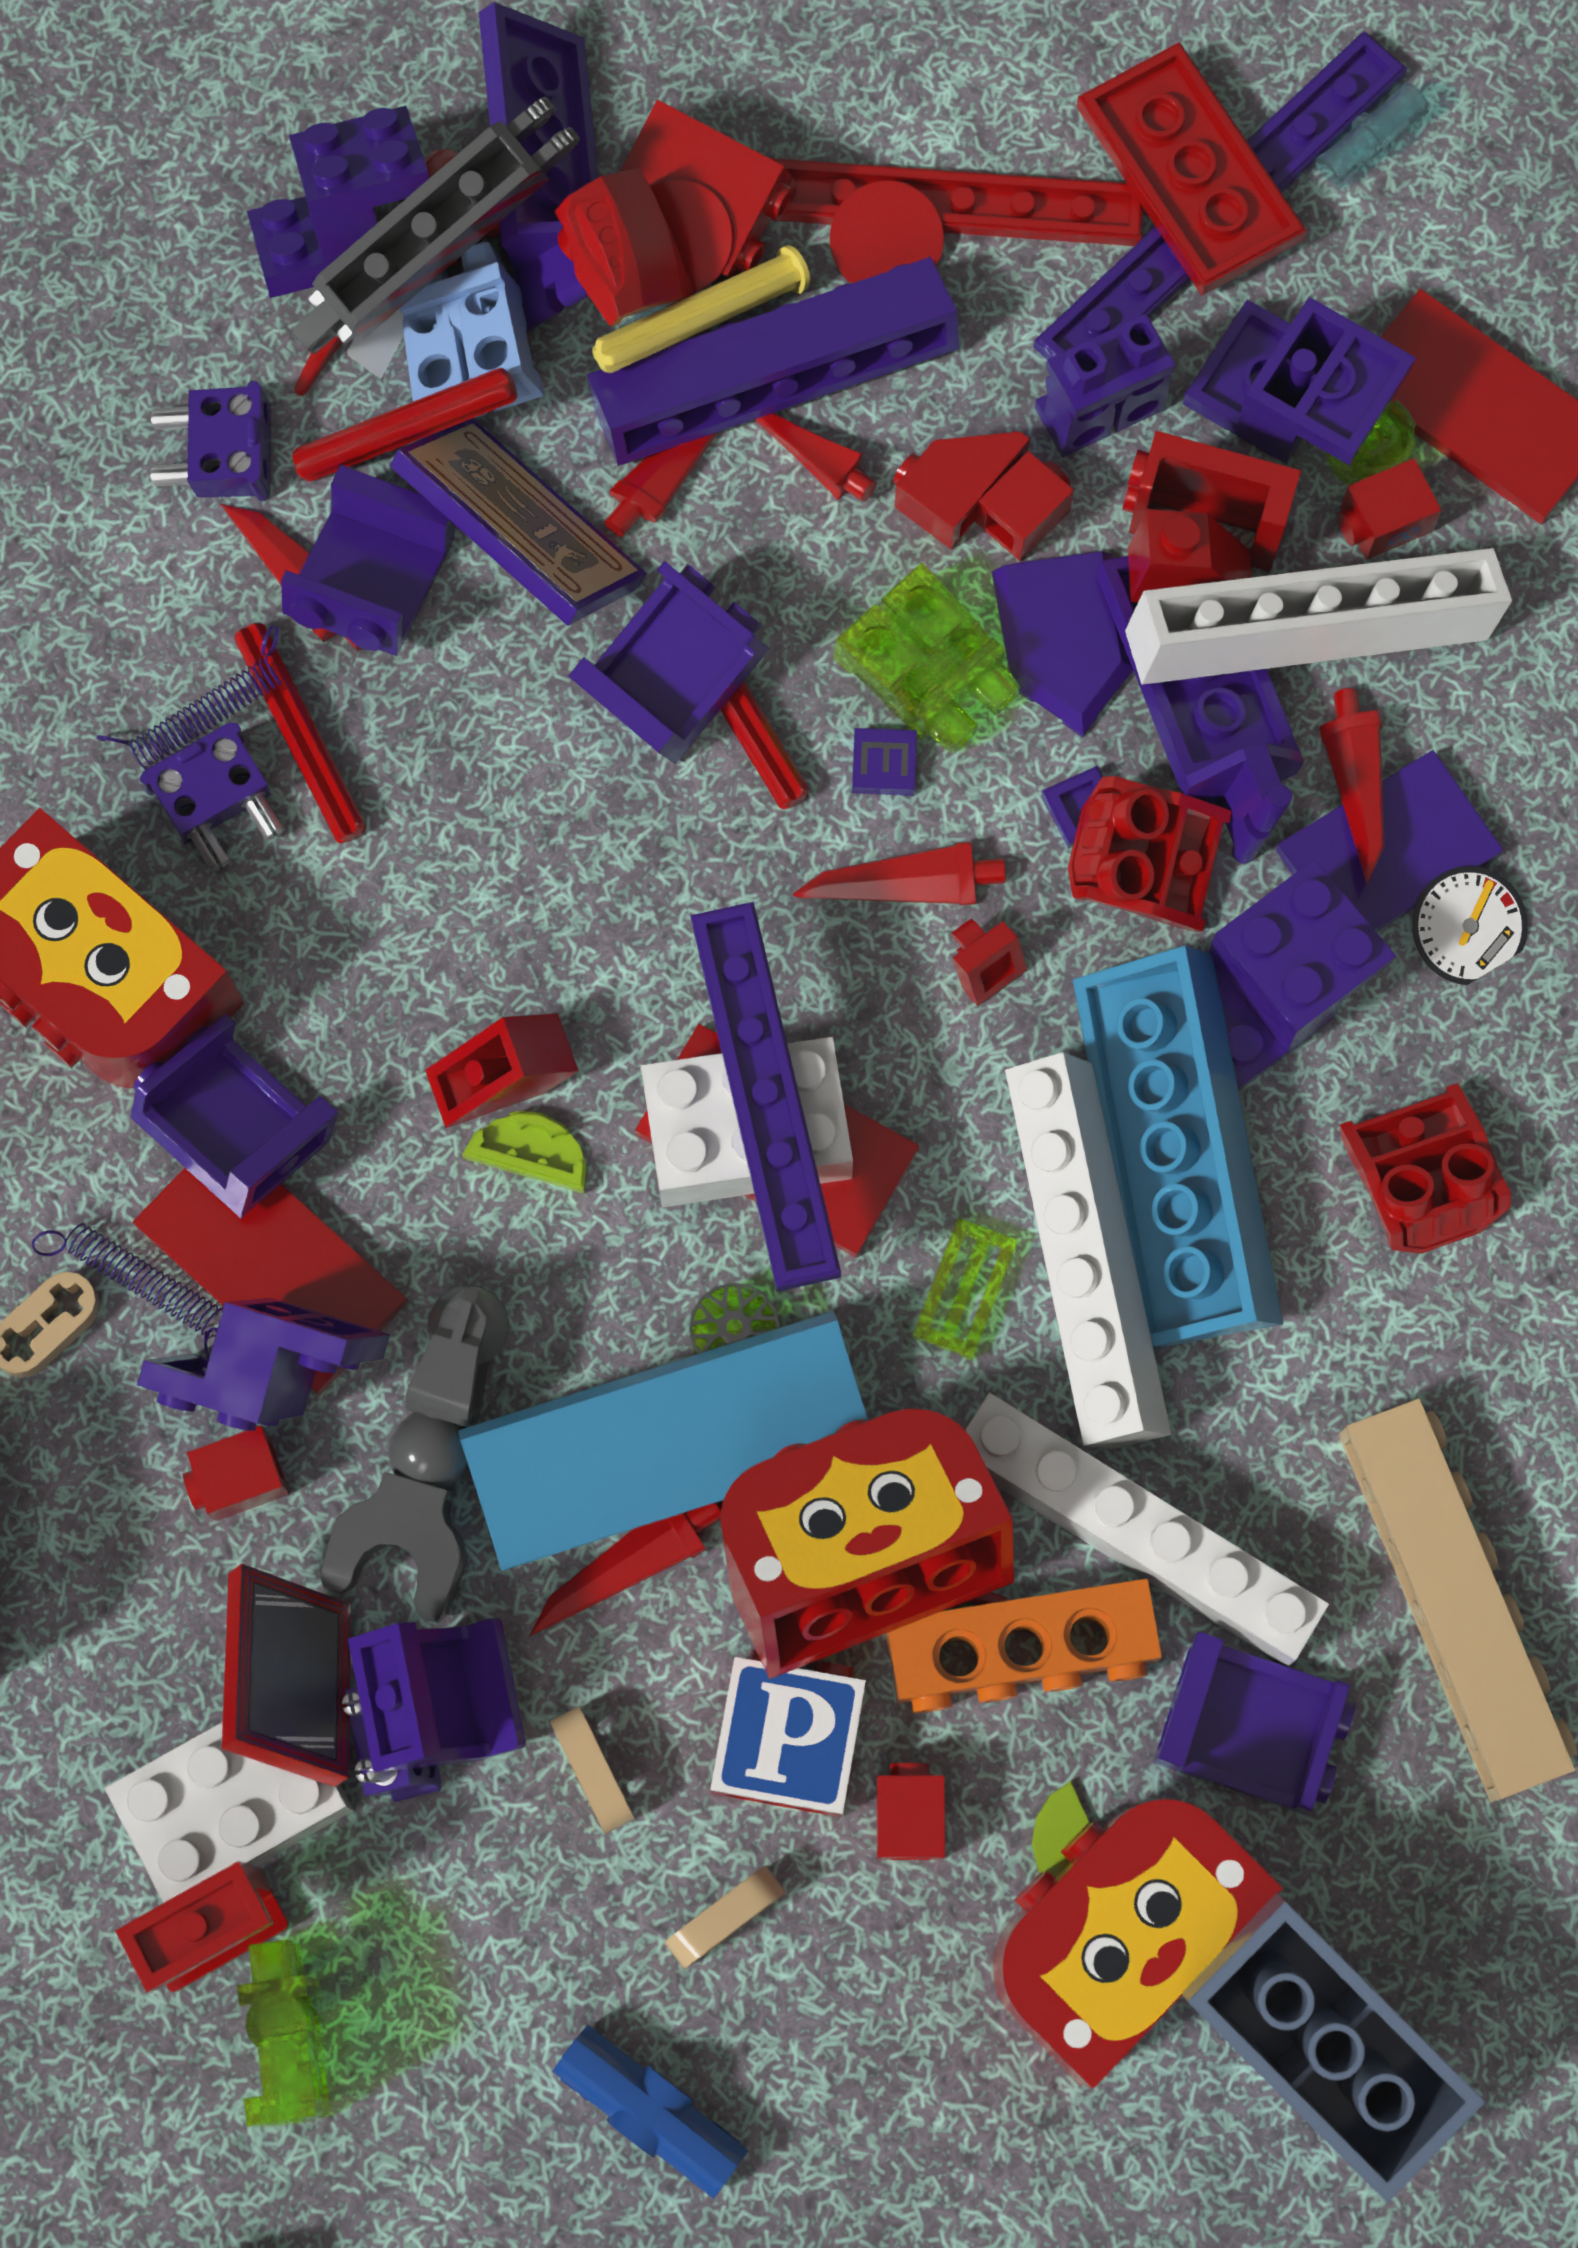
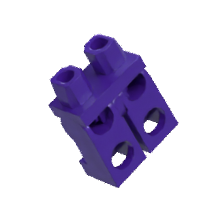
M1142 314L1116 328L1047 359L1046 369L1050 374L1045 379L1047 395L1036 399L1034 408L1058 452L1064 458L1110 436L1112 425L1119 432L1164 411L1171 374L1174 373L1175 363L1148 315Z

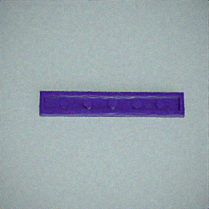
M754 902L690 915L776 1291L779 1292L841 1278L839 1260Z

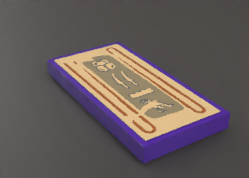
M473 418L398 449L390 464L395 472L568 626L635 591L647 575L640 566Z

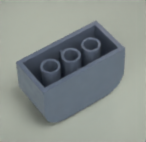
M1278 1893L1263 1906L1182 1993L1186 2001L1387 2203L1486 2103Z

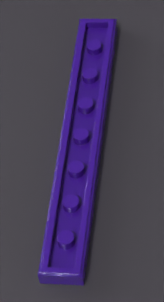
M1363 31L1247 140L1281 193L1405 77L1408 68L1367 32ZM1156 226L1034 340L1033 347L1043 357L1049 359L1073 346L1101 335L1142 314H1147L1150 318L1190 280Z

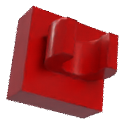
M969 919L951 932L954 940L961 946L956 950L958 954L952 957L961 986L977 1006L1027 971L1018 936L1003 921L986 934L973 919Z

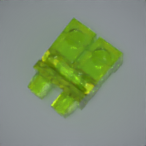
M922 562L881 598L880 607L874 604L835 639L833 659L850 675L854 673L882 700L894 716L909 726L910 730H917L916 736L921 741L929 734L937 743L953 754L971 740L979 726L960 707L961 704L974 694L994 715H997L1016 699L1020 689L1019 684L1010 671L1002 664L1006 650L993 637H989L982 626Z
M281 1940L249 1945L252 1983L237 1985L239 2006L249 2009L246 2014L245 2028L249 2039L258 2048L263 2095L244 2098L246 2127L267 2128L331 2118L321 2025L316 2009L310 2004V2002L322 2001L320 1980L304 1975L301 1944H293L292 1940Z

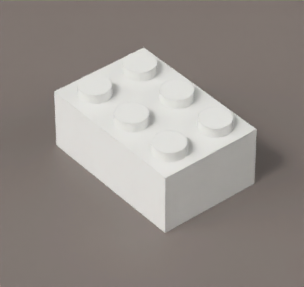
M833 1037L787 1043L820 1184L852 1179L853 1158ZM722 1053L641 1065L662 1208L754 1194Z
M223 1722L104 1789L164 1903L237 1861L257 1866L353 1812L354 1809L341 1785L333 1787L222 1749Z

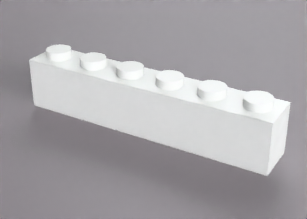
M1494 548L1146 590L1143 591L1125 633L1141 684L1144 685L1485 641L1491 636L1511 604L1512 599Z
M1062 1052L1005 1069L1083 1446L1115 1449L1172 1435L1093 1065L1088 1061Z
M990 1392L966 1429L998 1488L1143 1579L1148 1578V1582L1283 1666L1287 1667L1296 1661L1329 1606V1603Z

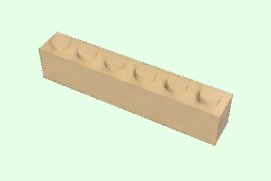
M1420 1398L1347 1425L1338 1434L1490 1803L1576 1771L1571 1761V1757L1577 1755L1573 1736L1562 1718L1556 1720L1553 1718L1544 1696L1550 1693L1548 1677L1541 1662L1535 1655L1528 1658L1518 1633L1524 1631L1522 1615L1513 1597L1510 1594L1503 1596L1492 1572L1498 1569L1496 1553L1487 1535L1484 1532L1479 1534L1475 1532L1467 1512L1468 1509L1473 1507L1468 1486L1458 1471L1450 1472L1441 1450L1447 1447V1439L1439 1418L1434 1411L1426 1413Z

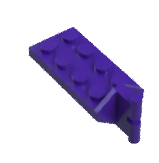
M493 2L479 12L490 126L499 121H502L507 126L524 110H527L530 105L534 104L535 101L547 97L555 106V111L545 125L538 128L521 143L529 155L532 156L556 133L563 131L565 128L572 127L580 137V141L574 149L545 173L550 180L500 222L502 245L515 270L516 283L521 289L523 300L521 305L526 318V332L561 313L564 310V306L571 307L589 297L575 277L574 263L559 247L557 235L563 226L555 214V210L568 195L599 177L584 37Z
M1128 556L1103 560L1098 567L1096 576L1179 789L1185 796L1188 795L1232 811L1229 823H1225L1234 844L1231 850L1232 856L1239 863H1249L1254 860L1269 837L1271 830L1274 829L1292 800L1291 791L1288 787L1282 785L1281 781L1296 775L1304 763L1267 669L1142 685L1125 633L1138 602H1131Z

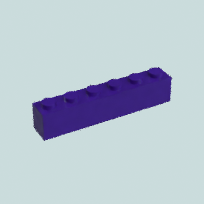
M931 257L911 264L898 265L890 271L852 284H843L832 291L797 303L784 304L776 310L738 323H729L718 330L678 342L613 373H607L602 370L589 373L587 377L594 410L617 466L673 448L679 444L708 436L959 349L957 310Z

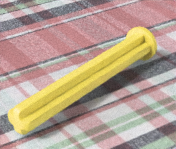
M786 245L777 251L775 258L598 338L592 348L593 357L598 361L602 371L613 373L792 290L796 294L802 293L810 285V274L807 264L796 248Z

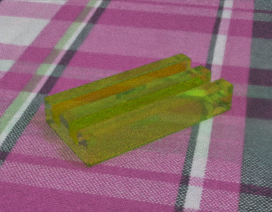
M958 1218L912 1338L923 1343L933 1344L936 1348L944 1351L959 1354L960 1357L972 1361L1018 1240ZM965 1236L976 1239L977 1242L941 1332L930 1328L963 1240ZM991 1245L1001 1250L967 1339L964 1341L954 1337L987 1249Z

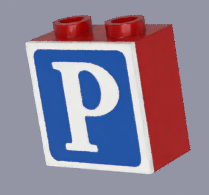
M756 1649L750 1650L749 1659L734 1657L710 1788L711 1794L842 1818L866 1680L853 1678L854 1668L823 1661H815L814 1671L797 1668L769 1679Z

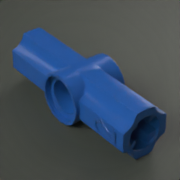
M589 2024L572 2042L552 2071L561 2078L560 2080L580 2094L582 2098L590 2101L607 2114L608 2118L606 2121L628 2140L651 2157L660 2156L713 2199L749 2152L728 2131L694 2108L695 2101L686 2093L674 2087L663 2078V2075L648 2064L645 2068L642 2067Z

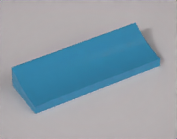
M1184 945L1073 979L1087 1061L1093 1065L1153 1350L1233 1333L1284 1325L1213 955Z
M831 1311L458 1430L499 1565L501 1571L722 1501L730 1486L743 1472L755 1464L774 1457L781 1449L796 1443L809 1444L835 1434L839 1428L851 1421L860 1419L868 1421L838 1320L834 1312Z

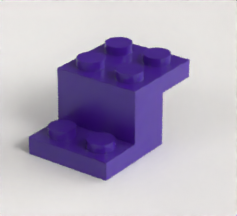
M407 105L393 109H374L362 117L334 124L319 123L310 126L303 132L289 135L305 196L292 200H273L263 207L247 211L270 298L314 287L312 283L318 274L377 224L373 207L406 199L429 179L428 170Z
M1308 297L1291 324L1247 299L1186 391L1182 404L1286 465L1303 439L1350 465L1410 373L1416 357L1311 297Z
M1315 858L1215 933L1208 953L1213 955L1238 1090L1243 1089L1332 1021L1343 1000L1391 965L1396 958L1395 953Z
M275 1298L225 1302L209 1360L196 1354L143 1360L137 1386L159 1392L156 1401L164 1406L193 1412L196 1406L200 1405L218 1411L217 1421L221 1424L241 1430L254 1431L257 1424L278 1426L281 1419L303 1416L316 1370L326 1373H337L338 1367L358 1370L360 1363L384 1359L390 1334Z

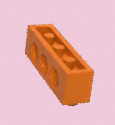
M1148 1578L940 1611L886 1633L897 1704L912 1702L914 1714L952 1708L951 1696L977 1692L979 1703L1012 1699L1018 1697L1016 1685L1042 1681L1044 1693L1075 1689L1083 1686L1081 1675L1107 1671L1109 1682L1138 1679L1148 1676L1146 1664L1156 1663L1162 1658ZM1081 1621H1090L1097 1624L1105 1635L1103 1651L1096 1655H1084L1078 1652L1070 1639L1072 1626ZM1018 1631L1032 1634L1038 1640L1041 1647L1040 1659L1029 1666H1021L1012 1662L1005 1651V1640L1010 1634ZM950 1642H963L972 1648L976 1656L975 1669L965 1676H953L947 1673L939 1660V1653L942 1647Z

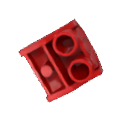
M640 168L602 175L568 195L555 210V214L563 226L557 235L559 247L574 263L575 277L610 327L618 325L624 317L667 307L694 295L691 278L685 271L673 233L663 215L656 196Z
M1118 776L1102 777L1082 807L1067 869L1073 898L1122 909L1176 928L1203 932L1206 919L1201 918L1221 831L1223 823H1229L1232 811L1188 795L1185 796V794L1141 784Z
M1458 1083L1446 1087V1093L1367 1121L1355 1125L1352 1121L1339 1124L1340 1136L1347 1154L1375 1205L1386 1231L1391 1250L1423 1254L1481 1233L1511 1208V1192L1497 1165L1485 1130Z

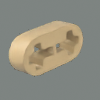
M73 1272L57 1273L41 1284L0 1322V1369L10 1376L24 1378L37 1374L53 1361L96 1319L100 1302L99 1295L93 1285L80 1274ZM64 1288L67 1292L73 1294L81 1288L84 1291L78 1299L80 1306L83 1308L81 1312L73 1317L65 1311L48 1324L45 1320L60 1306L55 1298L58 1291ZM41 1325L43 1330L29 1344L34 1355L26 1362L18 1356L8 1362L6 1356L12 1350L7 1342L8 1338L14 1333L25 1338Z
M580 1706L550 1720L552 1728L604 1834L635 1820Z
M765 1865L687 1923L664 1943L685 1970L777 1901L786 1891L768 1866Z

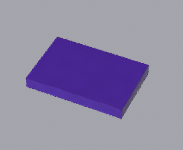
M1434 750L1382 780L1385 847L1367 884L1343 805L1278 843L1275 849L1292 875L1315 858L1376 932L1412 911L1424 888L1438 875L1450 869L1464 866L1482 868L1500 857L1504 851Z

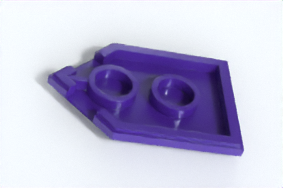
M1099 551L1004 565L992 571V580L1011 688L1029 701L1038 703L1063 721L1062 724L1083 737L1115 692L1121 688L1133 672L1130 660L1096 576L1101 561L1113 559V554Z

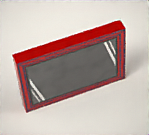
M242 1563L228 1573L222 1749L333 1787L338 1786L349 1778L350 1717L343 1710V1708L348 1706L347 1704H342L345 1696V1690L350 1689L351 1653L348 1638H351L350 1603Z

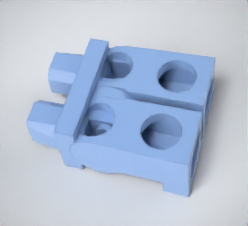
M481 242L475 244L461 255L464 273L448 278L447 270L445 269L399 309L404 315L403 332L413 401L499 367L510 371L517 387L518 397L513 403L493 410L494 412L545 396L540 374L536 371L532 362L526 334V318L521 305L523 304L521 289L506 272L500 255L490 243Z

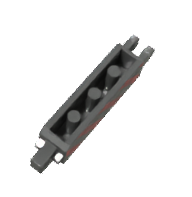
M547 97L535 101L534 104L530 105L527 110H524L507 126L502 121L489 126L318 274L312 283L317 291L308 299L315 309L292 329V332L308 351L315 354L336 336L344 344L355 336L364 340L550 180L545 173L574 149L580 141V137L572 127L565 128L563 131L556 133L532 156L529 155L521 143L538 128L545 125L555 111V106Z

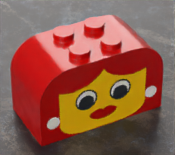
M40 807L1 846L0 1006L25 1028L33 1020L36 1021L31 1027L45 1040L43 1043L71 1069L81 1061L104 1081L123 1088H133L136 1079L150 1064L156 1062L165 1064L184 1048L188 1040L204 1026L210 1027L225 1014L232 1017L243 1006L244 1002L225 968Z
M903 1409L884 1414L869 1421L863 1419L854 1420L843 1425L835 1434L809 1444L796 1443L789 1445L777 1452L774 1457L755 1464L743 1472L730 1486L722 1503L720 1520L731 1594L769 1679L1014 1583L1013 1519L970 1435L957 1422L934 1411Z
M1171 1799L1148 1801L1116 1814L1102 1827L1096 1821L1086 1824L1060 1851L1069 1862L1055 1876L1048 1870L1044 1873L1041 1871L1017 1895L1014 1901L1022 1910L1005 1927L997 1942L993 1957V1978L1001 2002L1013 2018L1081 2086L1094 2089L1178 2001L1189 1985L1276 1893L1279 1894L1284 1889L1210 1815L1200 1808L1183 1801Z

